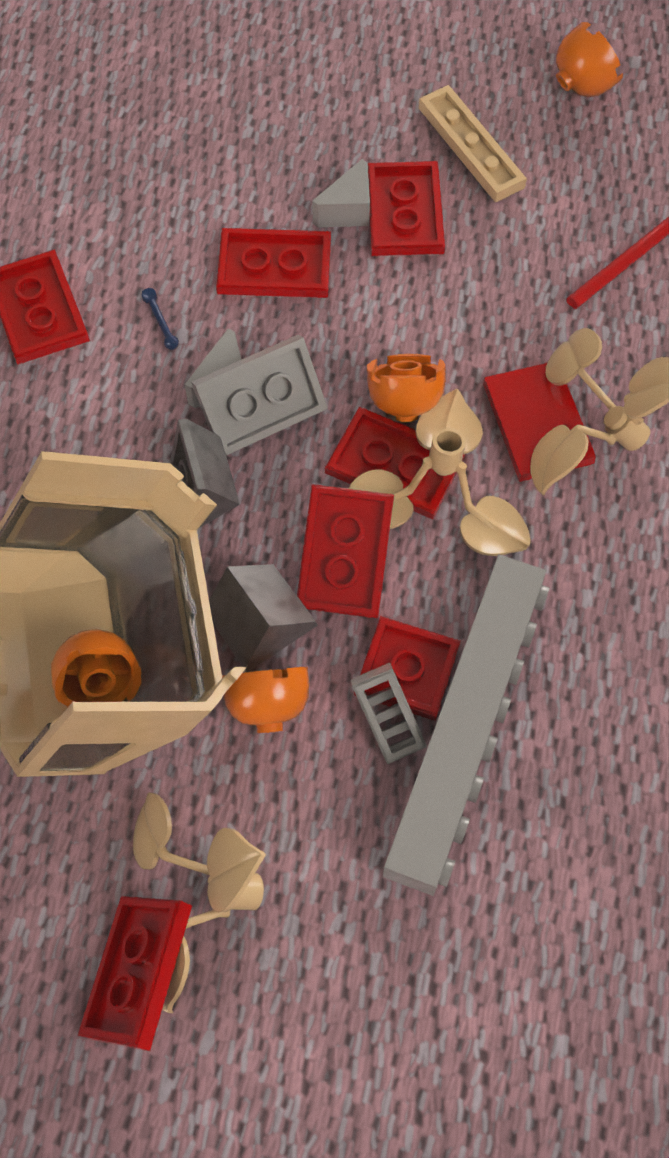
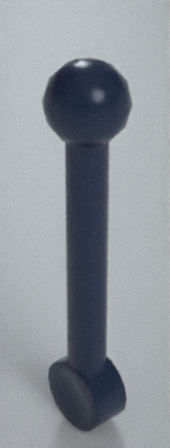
M153 288L144 289L142 291V299L145 303H149L165 337V347L169 350L176 349L179 345V340L171 334L157 305L156 291Z

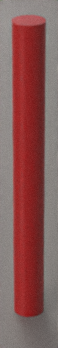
M669 217L566 298L567 304L574 310L579 308L669 235Z

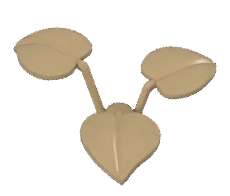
M588 328L579 329L569 337L568 341L563 342L554 351L546 366L545 373L547 379L554 385H564L579 374L609 411L604 417L607 433L583 425H576L572 430L565 425H559L549 431L538 442L532 454L530 468L534 485L542 495H545L555 482L565 477L581 462L588 450L589 441L587 435L605 440L610 445L615 444L617 441L628 451L637 450L646 443L650 435V428L643 422L644 419L642 417L653 413L669 403V357L656 358L636 372L629 383L630 393L624 397L625 405L621 407L616 406L584 369L594 363L601 354L602 341L595 331Z
M458 389L442 396L439 403L433 409L422 414L416 425V437L423 448L430 450L429 457L423 459L421 468L406 488L403 489L402 481L398 476L385 470L365 472L358 476L348 488L394 494L390 529H393L407 522L412 516L413 504L407 496L414 492L428 469L432 468L437 474L443 476L457 472L465 509L470 513L464 516L460 523V534L465 544L473 551L487 556L520 552L530 546V534L527 525L510 503L499 497L485 496L479 500L476 507L472 504L466 477L467 465L462 462L463 454H467L478 447L483 431L478 417L467 405Z
M149 792L138 815L134 829L133 852L138 865L143 869L151 870L156 866L160 857L164 861L210 875L207 893L213 910L190 917L186 929L218 917L228 918L231 910H257L263 900L264 886L261 876L255 872L266 854L250 844L238 831L232 828H222L217 832L209 848L207 865L170 853L165 847L172 832L170 812L166 803L158 794ZM184 936L163 1005V1010L167 1013H173V1005L184 988L189 972L190 955Z

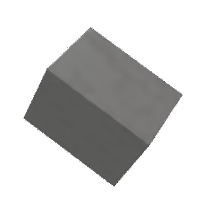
M179 419L170 463L184 475L181 481L199 497L204 493L217 504L200 526L202 527L240 505L221 436L188 419Z
M274 564L227 567L209 600L214 626L241 665L247 667L245 669L246 672L251 671L318 626Z

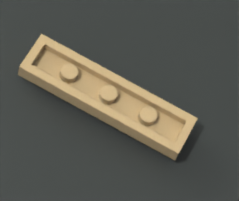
M449 85L419 98L418 109L495 203L525 189L527 178Z

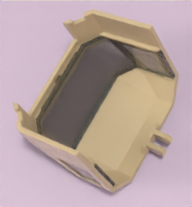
M41 451L0 522V750L17 777L105 774L113 768L187 735L214 709L230 686L247 668L234 667L222 678L197 534L198 528L215 509L217 504L204 493L199 497L181 480L184 475L171 463ZM91 629L110 631L124 639L131 647L141 668V685L135 697L130 702H128L127 698L122 702H72L68 708L61 702L59 703L53 691L51 663L59 646L70 636L80 631Z

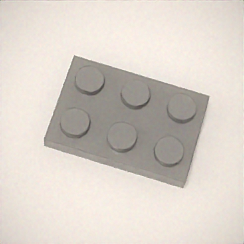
M300 335L291 337L191 382L211 432L221 436L226 455L328 409L304 337Z

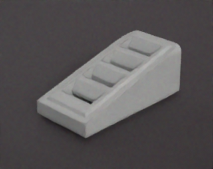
M390 663L351 680L353 690L387 764L427 747ZM387 680L389 681L390 687L370 696L366 695L365 690ZM396 697L398 703L374 713L373 706ZM403 713L405 720L381 729L379 723ZM410 729L413 736L391 746L388 745L386 739Z

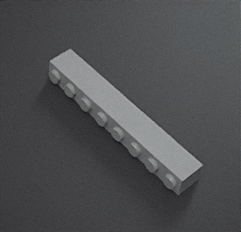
M498 554L383 870L384 878L434 896L438 884L447 887L456 862L447 857L452 842L462 844L470 818L464 817L462 814L467 800L474 803L477 801L484 777L478 776L476 773L481 760L490 763L498 738L490 735L494 722L503 723L511 699L505 697L504 693L508 683L517 685L524 664V660L518 659L517 655L521 645L530 647L537 623L530 621L533 609L542 611L550 587L542 585L547 570Z

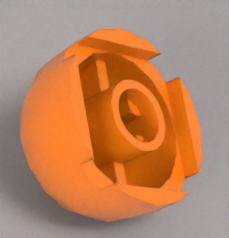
M581 22L564 37L557 50L556 64L559 72L556 74V78L565 91L572 89L576 94L585 97L600 96L622 80L623 73L617 75L615 71L621 64L604 35L600 31L592 35L586 30L591 24Z
M394 354L387 356L386 364L377 366V359L367 364V383L372 401L376 407L386 414L395 416L397 421L412 422L418 420L419 415L429 412L439 403L444 393L446 365L441 359H439L438 365L431 364V356Z
M84 630L70 636L59 646L51 663L52 687L55 697L59 703L61 702L66 705L67 708L72 702H122L125 698L130 702L141 685V668L131 647L124 639L106 630Z
M308 667L244 672L223 695L225 705L232 717L240 723L256 725L257 733L283 731L282 722L297 718L304 710L308 701Z

